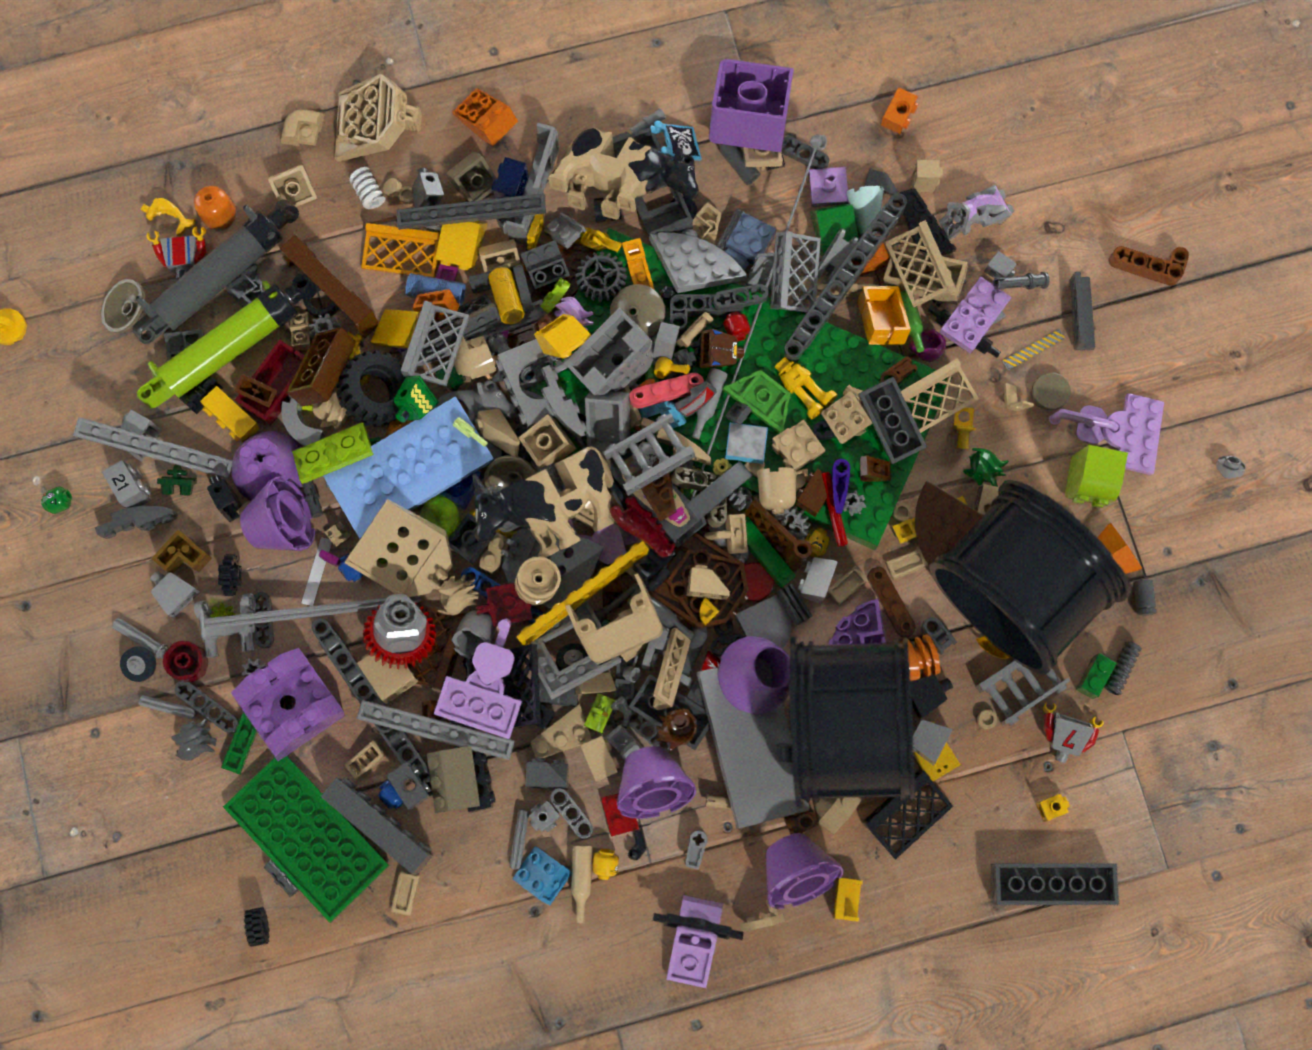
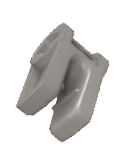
M694 831L689 838L685 864L692 869H699L706 848L707 836L702 831ZM698 834H701L704 842L695 845L696 841L693 840V836L697 837Z

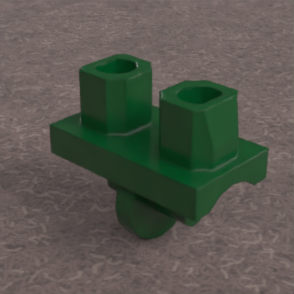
M175 464L173 469L167 470V475H173V477L162 476V478H157V484H161L162 494H174V485H180V495L190 496L193 492V485L197 484V478L181 477L187 476L188 472Z

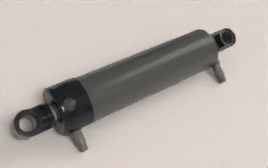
M284 199L278 201L275 204L274 210L266 217L260 211L254 213L248 205L243 206V210L249 218L241 227L150 304L141 296L135 298L146 315L133 326L134 335L143 344H149L169 327L175 331L261 256L268 253L281 242L283 237L276 227L280 230L286 223L295 222L299 216L298 209L288 200Z

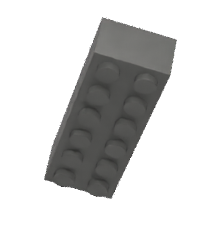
M336 778L320 797L411 874H419L433 857L430 853L432 849L424 842L418 843L415 840L417 836L410 830L400 828L401 823L393 816L387 817L385 815L387 811L379 804H372L370 802L371 797L365 792L355 790L356 785L346 778Z
M1117 863L991 864L992 905H1119Z

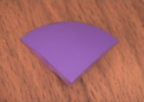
M875 599L857 606L855 611L848 617L844 616L837 624L836 632L833 638L829 640L828 645L886 643L879 600Z

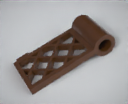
M756 500L751 503L744 513L745 518L748 517L776 552L783 557V560L792 571L798 570L812 553L810 543L806 540H797Z

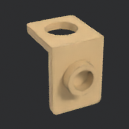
M1008 383L1004 384L1003 398L1005 408L1019 411L1034 407V403L1018 402L1016 386Z

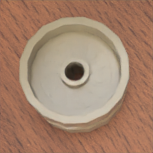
M532 557L526 560L519 568L514 582L518 596L526 603L532 605H541L550 601L559 588L561 581L560 571L556 564L548 558Z

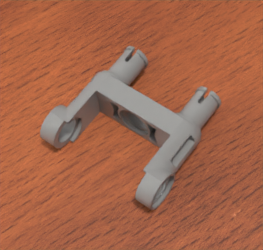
M253 593L243 594L241 602H239L241 614L253 613V610L256 608L255 596ZM206 601L195 603L194 611L200 621L201 639L205 641L207 658L219 656L216 640L218 637L236 634L241 635L242 652L255 651L253 642L254 624L205 629L204 619L212 618L211 609L209 610Z

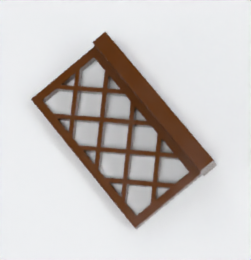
M423 605V613L427 611L434 612L436 619L433 620V624L439 622L443 629L436 633V638L445 633L447 641L439 647L435 639L437 649L428 653L427 658L422 657V661L428 660L431 668L422 672L418 665L419 662L415 661V666L419 672V675L415 676L418 680L416 684L442 691L446 676L452 677L459 654L455 651V644L452 638L464 614L447 615L438 612L440 609ZM447 616L454 617L452 624L445 628L441 620ZM439 652L441 661L433 665L430 657ZM411 663L408 664L409 668L413 667ZM434 671L436 675L434 684L428 683L424 675Z

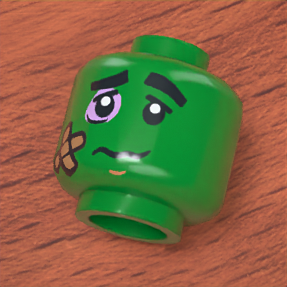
M58 486L44 492L41 504L45 511L58 514L70 508L72 495L69 490Z

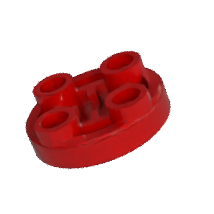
M748 563L744 565L748 585L747 600L760 602L771 593L774 580L760 563Z

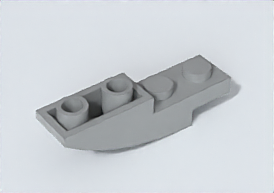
M550 365L543 367L541 371L547 387L542 388L541 392L550 410L571 433L579 438L584 437V432L587 429L584 421H580L577 415L580 413L577 403H573L572 399L563 400L565 393L563 388L558 387L556 382L558 380L556 370L551 369Z

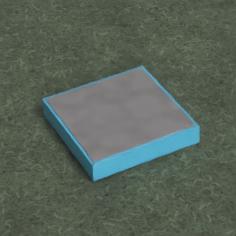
M730 422L725 459L764 464L768 427L739 425Z

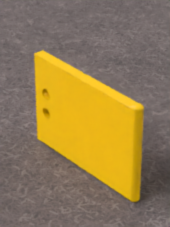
M947 742L935 765L930 764L914 751L915 760L932 782L961 765Z

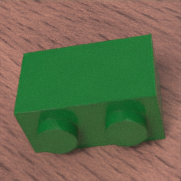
M1100 653L1096 654L1090 661L1076 690L1091 699L1099 697L1117 663Z

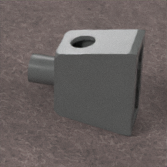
M427 168L418 169V176L412 186L415 208L439 205L444 193L438 174L429 173Z

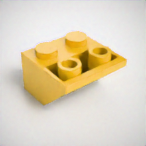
M562 314L534 333V336L544 354L567 358L591 334L573 315Z

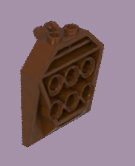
M695 533L678 548L675 546L674 552L676 555L666 567L671 574L655 591H648V593L697 629L723 625L727 621L732 622L737 615L735 609L737 607L741 608L748 598L746 595L748 585L744 564ZM697 555H703L706 558V562L704 564L698 563L696 561ZM696 565L707 566V569L713 570L714 573L716 568H722L725 571V576L718 578L730 591V596L726 600L707 598L719 612L706 625L701 621L699 609L693 606L694 600L699 599L703 601L705 598L687 596L688 579L685 577V572L695 568ZM676 586L682 587L684 594L677 596L674 593V588Z

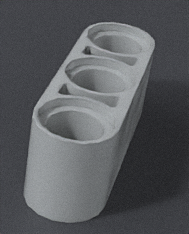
M555 789L550 796L553 805L577 836L583 839L589 838L593 834V826L564 789ZM559 792L565 794V801L563 803H556L555 795ZM570 808L577 810L578 814L575 819L567 817V811ZM580 825H589L590 831L587 835L579 833Z

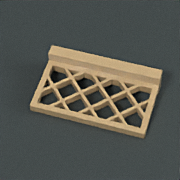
M926 220L920 222V226L885 242L913 307L919 306L947 292L951 294L957 291ZM919 233L921 238L918 244L909 242L911 236ZM898 242L904 244L901 252L894 251L891 245ZM907 245L916 248L913 256L904 254ZM919 249L927 251L928 254L925 260L916 258ZM902 257L911 260L907 268L899 265ZM914 261L923 263L920 272L911 270ZM926 265L935 268L932 276L923 274ZM909 273L918 276L914 284L906 281ZM921 277L930 279L927 288L918 286ZM933 281L942 284V289L938 291L930 290ZM915 290L924 291L923 297L915 301L913 297Z
M958 358L901 391L905 401L913 403L911 412L913 418L923 420L922 427L919 429L920 433L979 399L961 369V363ZM958 373L961 378L960 385L950 383L952 374ZM941 383L946 385L943 395L934 392L935 384ZM949 386L959 388L956 398L946 396ZM961 390L968 391L972 399L968 401L960 400ZM921 392L930 394L927 404L917 402ZM933 395L942 398L940 408L930 405ZM945 399L955 401L953 410L943 409ZM916 405L926 407L924 417L914 415ZM929 408L939 411L936 420L927 418Z

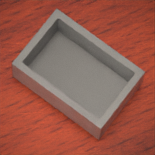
M609 391L605 395L600 396L597 394L593 395L590 392L585 398L587 446H593L604 452L609 445L613 443L618 444L630 437L629 393ZM629 448L620 452L619 454L625 455Z

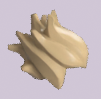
M336 392L332 394L328 401L313 404L314 415L322 420L321 428L333 425L336 430L341 428L346 422L347 414L345 412L347 410L345 407L341 408L339 404L341 398H337Z
M463 575L456 581L455 576H452L443 582L439 592L441 593V602L444 609H440L438 612L447 615H457L466 607L477 606L472 600L479 598L475 596L479 595V592L471 590L475 585L470 586L474 579L465 581L466 575Z

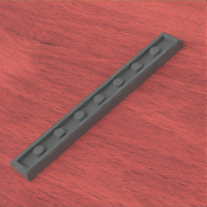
M542 193L398 209L397 227L400 230L545 214L546 198L545 194Z

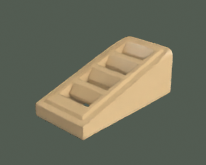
M374 739L344 766L355 780H358L385 758L389 752L378 739ZM366 752H368L372 756V758L374 759L373 761H371ZM360 757L366 762L367 766L359 759ZM354 762L360 767V772L353 765Z

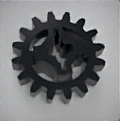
M226 554L222 560L223 565L218 567V585H222L221 590L224 596H234L236 591H238L237 586H241L242 566L238 565L239 561L236 554Z

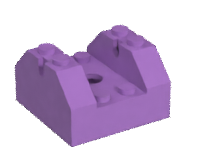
M300 648L280 654L268 662V666L261 670L259 668L248 675L231 692L233 698L277 761H280L344 717L343 709L317 675ZM284 696L294 697L296 704L293 709L284 710L281 708L280 701Z

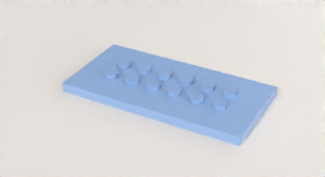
M456 396L427 413L422 419L411 422L372 445L374 455L323 476L359 539L387 499L411 511L494 460L487 447L482 446L472 437L468 438L453 427L455 420L461 417L478 434Z

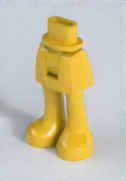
M786 357L775 365V368L780 372L779 376L786 390L791 394L794 392L802 400L808 409L807 415L811 419L820 415L823 409L828 408L837 398L838 394L835 391L824 392L811 379V372L793 361L790 362ZM803 385L809 389L820 404L815 402L802 388Z

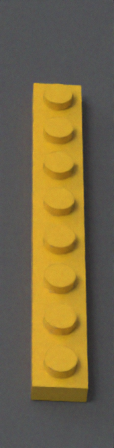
M642 541L632 545L630 551L618 556L609 567L602 568L596 577L586 580L580 589L569 593L567 599L556 603L551 608V611L546 615H540L531 626L523 628L517 636L520 643L524 646L531 644L569 615L565 606L570 605L573 610L577 609L631 568L634 563L645 557L649 551L645 543Z

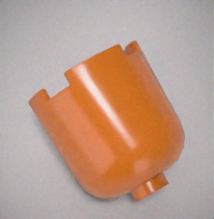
M213 185L205 186L195 195V210L208 228L226 229L235 221L236 206L228 194L220 187Z

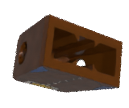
M715 329L701 331L700 368L734 365L737 362V358H743L744 348L737 347V338L735 336Z

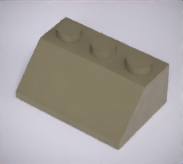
M471 746L427 753L435 813L480 806Z

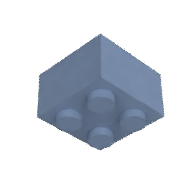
M743 212L726 243V249L730 247L746 257L747 261L754 265L758 254L767 253L775 238L776 228Z

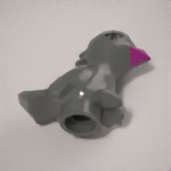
M509 330L495 331L489 335L488 345L492 356L495 353L498 356V354L511 349L507 343ZM497 370L496 374L492 377V381H503V378H506L503 371Z

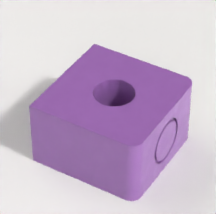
M730 59L720 61L712 102L709 140L717 144L781 152L794 68Z

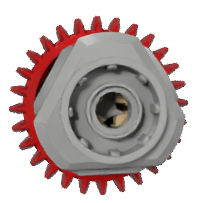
M406 594L388 596L384 604L377 606V611L372 610V616H368L367 622L364 623L363 642L366 644V650H370V657L375 655V662L381 659L382 666L387 662L390 669L394 664L398 670L400 665H404L405 669H407L409 663L414 667L416 660L421 663L422 657L427 658L428 652H431L432 646L435 645L436 627L433 624V618H429V612L423 613L424 607L418 608L417 602L414 603Z

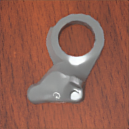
M487 380L484 383L478 382L477 389L446 393L438 399L439 403L433 408H437L456 396L458 401L467 405L468 417L474 427L478 411L500 409L506 420L513 419L517 415V408L508 401L497 384L492 380Z

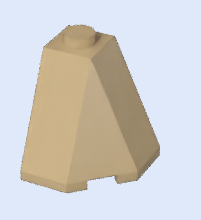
M820 798L819 802H814L819 824L834 835L852 815L861 799Z

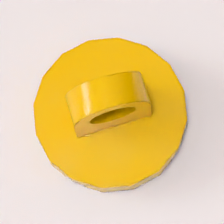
M4 308L0 310V344L13 345L24 337L27 323L18 311Z

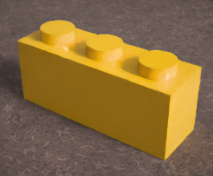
M217 386L200 401L204 407L202 408L204 413L209 417L213 415L217 419L215 421L217 425L223 430L227 428L230 431V437L236 442L240 440L243 443L260 429L257 422Z

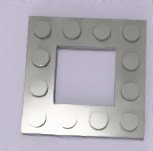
M588 601L578 607L576 614L579 621L590 619L597 629L602 627ZM568 616L531 643L537 644L538 673L551 700L621 663L619 656L603 663H595L587 656L559 671L544 643L574 628Z

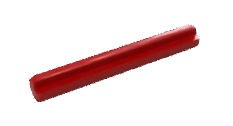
M825 472L822 473V478L827 494L826 503L838 547H844L848 544L841 513L838 514L835 510L831 474Z

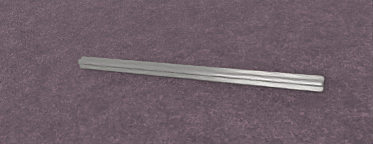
M420 595L409 597L414 603L417 602V605L421 604ZM386 598L204 619V628L213 629L376 610L378 605L384 604Z

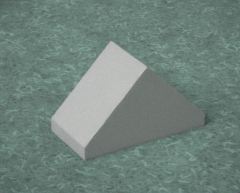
M661 322L655 341L653 360L666 357L672 361L680 326Z

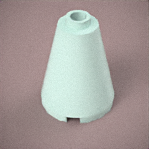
M863 186L856 192H854V188L846 192L849 204H853L856 226L860 236L865 233L882 208L883 187Z

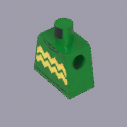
M406 376L394 398V403L399 408L396 418L403 423L406 420H420L439 403L420 376Z

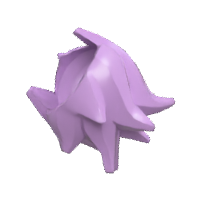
M562 298V302L555 305L560 309L554 312L556 316L559 317L562 314L573 315L583 327L593 325V322L587 319V317L593 315V312L585 311L575 298Z

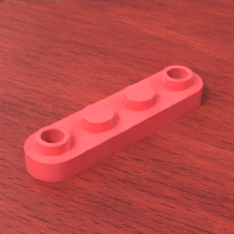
M690 373L638 387L630 392L629 402L635 408H644L691 395L690 389L703 383L704 379L698 373ZM636 395H642V398H637Z

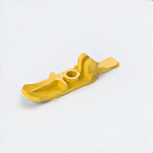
M584 227L586 231H582L579 234L580 237L574 242L598 251L607 248L618 252L622 246L621 242L610 239L607 233L589 227Z

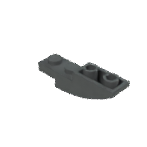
M161 506L130 507L110 513L113 520L95 527V530L100 537L109 539L115 537L118 532L134 529L135 525L142 531L152 530L155 528V525L169 523L178 515L171 508Z

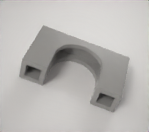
M536 339L498 354V360L495 361L498 370L503 371L506 377L503 378L506 388L512 391L513 396H511L514 407L518 406L521 412L518 414L522 425L526 424L527 428L535 425L547 414L555 417L545 399L528 397L519 385L520 372L526 366L543 360L548 356L543 353Z

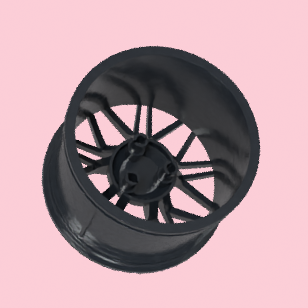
M1015 480L1004 481L999 486L998 496L992 501L991 508L946 554H940L929 566L930 573L939 589L957 611L980 634L1018 664L1041 675H1046L1050 672L1051 668L1058 663L1057 657L1102 610L1110 609L1115 602L1125 601L1131 592L1129 581L1121 566L1117 564L1103 543L1082 522L1047 495L1040 493L1025 483Z
M791 637L789 652L790 727L796 806L803 808L804 801L810 803V799L813 798L815 803L819 802L820 798L900 797V801H905V797L908 796L910 801H913L915 798L914 747L907 638H903L902 642H898V638L893 639V643L814 645L813 641H809L808 645H805L804 642L799 644L797 637Z

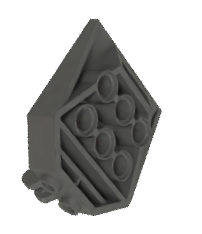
M527 528L518 530L511 540L507 538L506 543L511 545L509 551L503 549L501 551V554L504 555L502 568L508 584L515 582L519 568L526 560L538 557L540 544ZM555 536L559 551L546 558L554 562L558 569L565 566L566 573L561 576L558 591L552 599L541 605L551 609L556 603L567 599L569 593L580 589L583 583L592 577L604 546L579 536L581 541L560 550L559 539ZM572 548L574 554L571 558H567L566 551Z

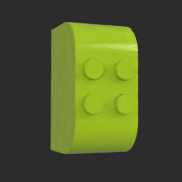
M1088 445L1071 456L1065 497L1072 499V502L1077 504H1084V502L1092 503L1091 506L1103 508V506H1108V504L1116 501L1123 483L1128 452Z

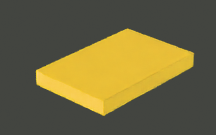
M385 309L370 342L377 346L408 349L420 312Z

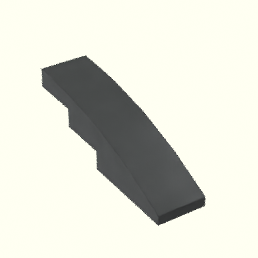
M739 461L691 500L685 508L698 522L745 483L752 474Z

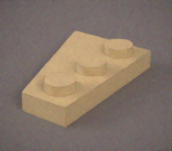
M580 704L530 742L535 758L544 759L579 747L592 740L588 727L584 726L586 721Z

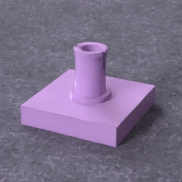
M846 167L809 170L812 207L849 204L846 194L848 191Z

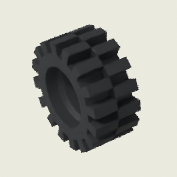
M262 907L246 910L244 913V929L246 930L245 935L247 936L249 946L254 947L268 944L270 929L268 928L269 922L267 921L266 911Z

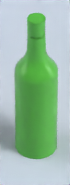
M902 291L900 293L911 328L908 336L913 338L917 352H923L924 347L920 336L923 331V324L917 306L913 307L907 291Z

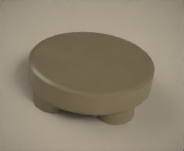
M1057 373L1042 374L1032 386V397L1035 405L1045 410L1062 408L1068 402L1071 395L1068 381Z

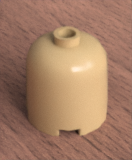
M770 468L758 470V490L761 506L767 510H772V514H783L784 510L790 509L796 501V470L793 468H778V472H770Z

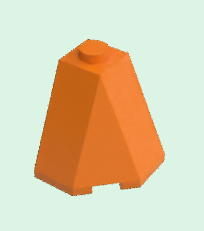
M1112 523L1108 524L1097 538L1112 554L1111 556L1121 566L1125 574L1142 569V566Z

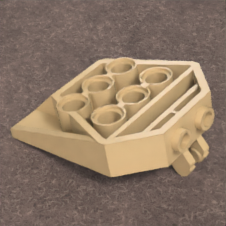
M379 74L339 92L334 160L339 162L387 151L405 130V125H414L415 119L406 116V114H415V108L406 105L407 94L383 74Z
M389 499L383 504L345 560V564L393 593L406 594L408 597L429 594L433 588L439 590L442 586V580L448 578L447 573L453 566L446 530ZM406 527L409 531L402 533L399 531V528ZM425 539L429 543L427 545H421L419 543V540ZM394 542L398 547L391 548L388 544ZM416 555L418 559L410 560L408 556ZM385 558L388 562L382 564L378 559ZM404 570L407 572V575L401 576L398 574V571Z

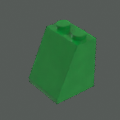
M842 204L810 211L815 235L817 238H821V256L825 254L841 228L846 230L843 237L845 241L849 242L854 236L858 238L853 204Z

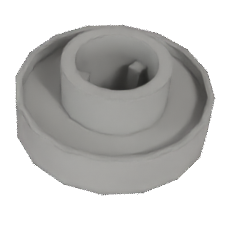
M1221 456L1216 464V468L1222 476L1228 479L1243 476L1246 469L1245 464L1235 456Z

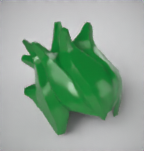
M973 448L972 450L977 452L969 456L971 469H964L963 472L976 481L979 486L983 482H990L992 486L998 487L996 476H1006L1001 468L1009 461L999 460L988 449Z

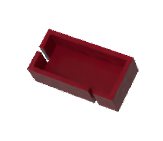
M279 339L251 377L278 390L270 408L241 394L235 399L237 404L271 426L281 413L282 401L289 402L287 391L305 356Z

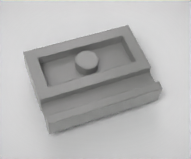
M561 212V216L550 222L543 231L548 237L556 240V242L568 249L580 237L579 234L582 231L585 232L586 229L582 224Z

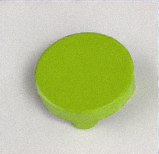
M560 278L554 285L552 292L549 291L544 297L540 307L547 314L554 309L555 305L559 303L569 289L570 283Z

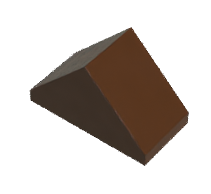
M244 374L241 375L234 389L235 392L269 408L278 391Z

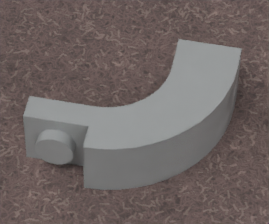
M289 396L290 403L282 401L283 423L289 434L296 441L306 446L326 437V431L311 428L305 423L302 417V406L291 396Z

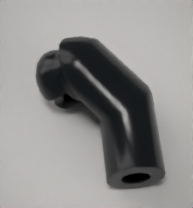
M663 567L653 580L650 578L644 582L647 590L655 591L671 573Z
M643 831L633 833L636 843L628 851V857L631 860L640 859L647 849Z

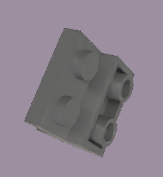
M556 240L520 254L534 289L555 282L560 278L570 276Z

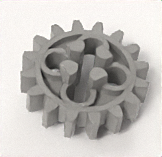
M797 506L793 509L784 510L783 514L772 515L777 521L781 520L779 523L785 528L788 527V521L793 516L794 520L789 525V532L797 540H804L810 531L808 530L810 523L806 522L809 517L802 515L804 510L797 511Z

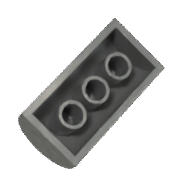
M894 377L858 394L891 464L927 447Z
M649 674L629 708L656 726L661 727L663 721L660 719V716L666 717L676 709L684 708L689 710L695 717L697 731L686 745L696 750L710 729L706 710L679 692L676 693L673 707L657 710L653 707L655 699L653 694L658 679Z

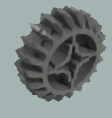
M602 251L600 256H597L594 252L593 258L587 255V262L582 260V266L577 267L579 272L576 274V279H578L577 286H581L580 292H585L586 298L591 295L592 301L598 297L600 303L602 298H606L609 302V296L614 298L616 292L618 293L622 290L621 287L626 286L624 282L627 280V275H625L626 268L622 267V261L617 262V256L611 259L610 252L607 256H604ZM602 265H606V266H608V267H610V268H609V269H606V268L602 267ZM595 267L596 270L590 276H587L589 270ZM599 271L601 275L604 277V283L602 282V279L599 276ZM614 277H617L615 282L607 287V283L613 280ZM591 285H598L601 289L594 288Z

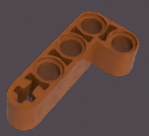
M1119 246L1110 255L1109 264L1116 269L1172 286L1184 275L1189 252L1184 247H1177L1165 260L1128 247ZM1175 256H1179L1181 260H1177ZM1134 260L1138 261L1140 263V266L1136 265L1134 263ZM1152 266L1156 267L1158 271L1153 270ZM1170 272H1173L1176 277L1171 276Z

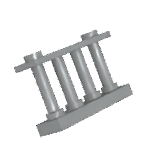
M671 413L659 416L653 424L618 444L613 443L609 445L606 451L603 452L606 460L613 457L626 479L623 488L628 496L695 457V452L691 445L687 448L686 446L683 447L670 424L674 422ZM662 428L677 450L676 454L670 458L665 455L653 433ZM647 438L660 460L659 464L654 467L649 466L636 444ZM627 448H630L643 470L642 474L637 477L632 476L619 454Z
M1013 661L975 687L980 693L984 690L990 693L1006 716V719L1000 723L1002 726L1007 723L1011 726L1020 720L1018 718L1019 715L1055 691L1059 694L1068 688L1066 684L1070 682V679L1067 678L1060 681L1051 668L1047 676L1054 684V687L1045 692L1030 670ZM1016 669L1022 672L1039 696L1030 703L1012 679L1013 675L1011 672ZM999 680L1008 685L1023 707L1014 714L996 689L995 683Z

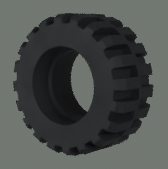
M375 350L373 353L365 351L362 354L356 355L342 370L339 382L336 384V387L339 388L336 395L337 398H341L339 402L341 408L345 407L347 410L345 413L348 416L352 415L357 423L362 421L365 426H370L373 423L374 427H380L382 424L387 425L396 419L399 408L394 403V398L406 378L401 372L402 365L397 357L393 359L391 354L387 352L381 354L379 350ZM362 375H374L383 380L389 390V401L377 403L367 398L361 389L360 377Z

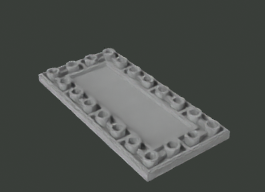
M762 658L755 659L754 669L757 678L761 683L770 687L773 677L770 666ZM719 667L697 672L736 829L810 810L809 803H806V801H804L803 808L796 806L792 763L780 761V747L776 746L777 743H792L783 705L761 715L740 711L729 703L720 688L718 681Z

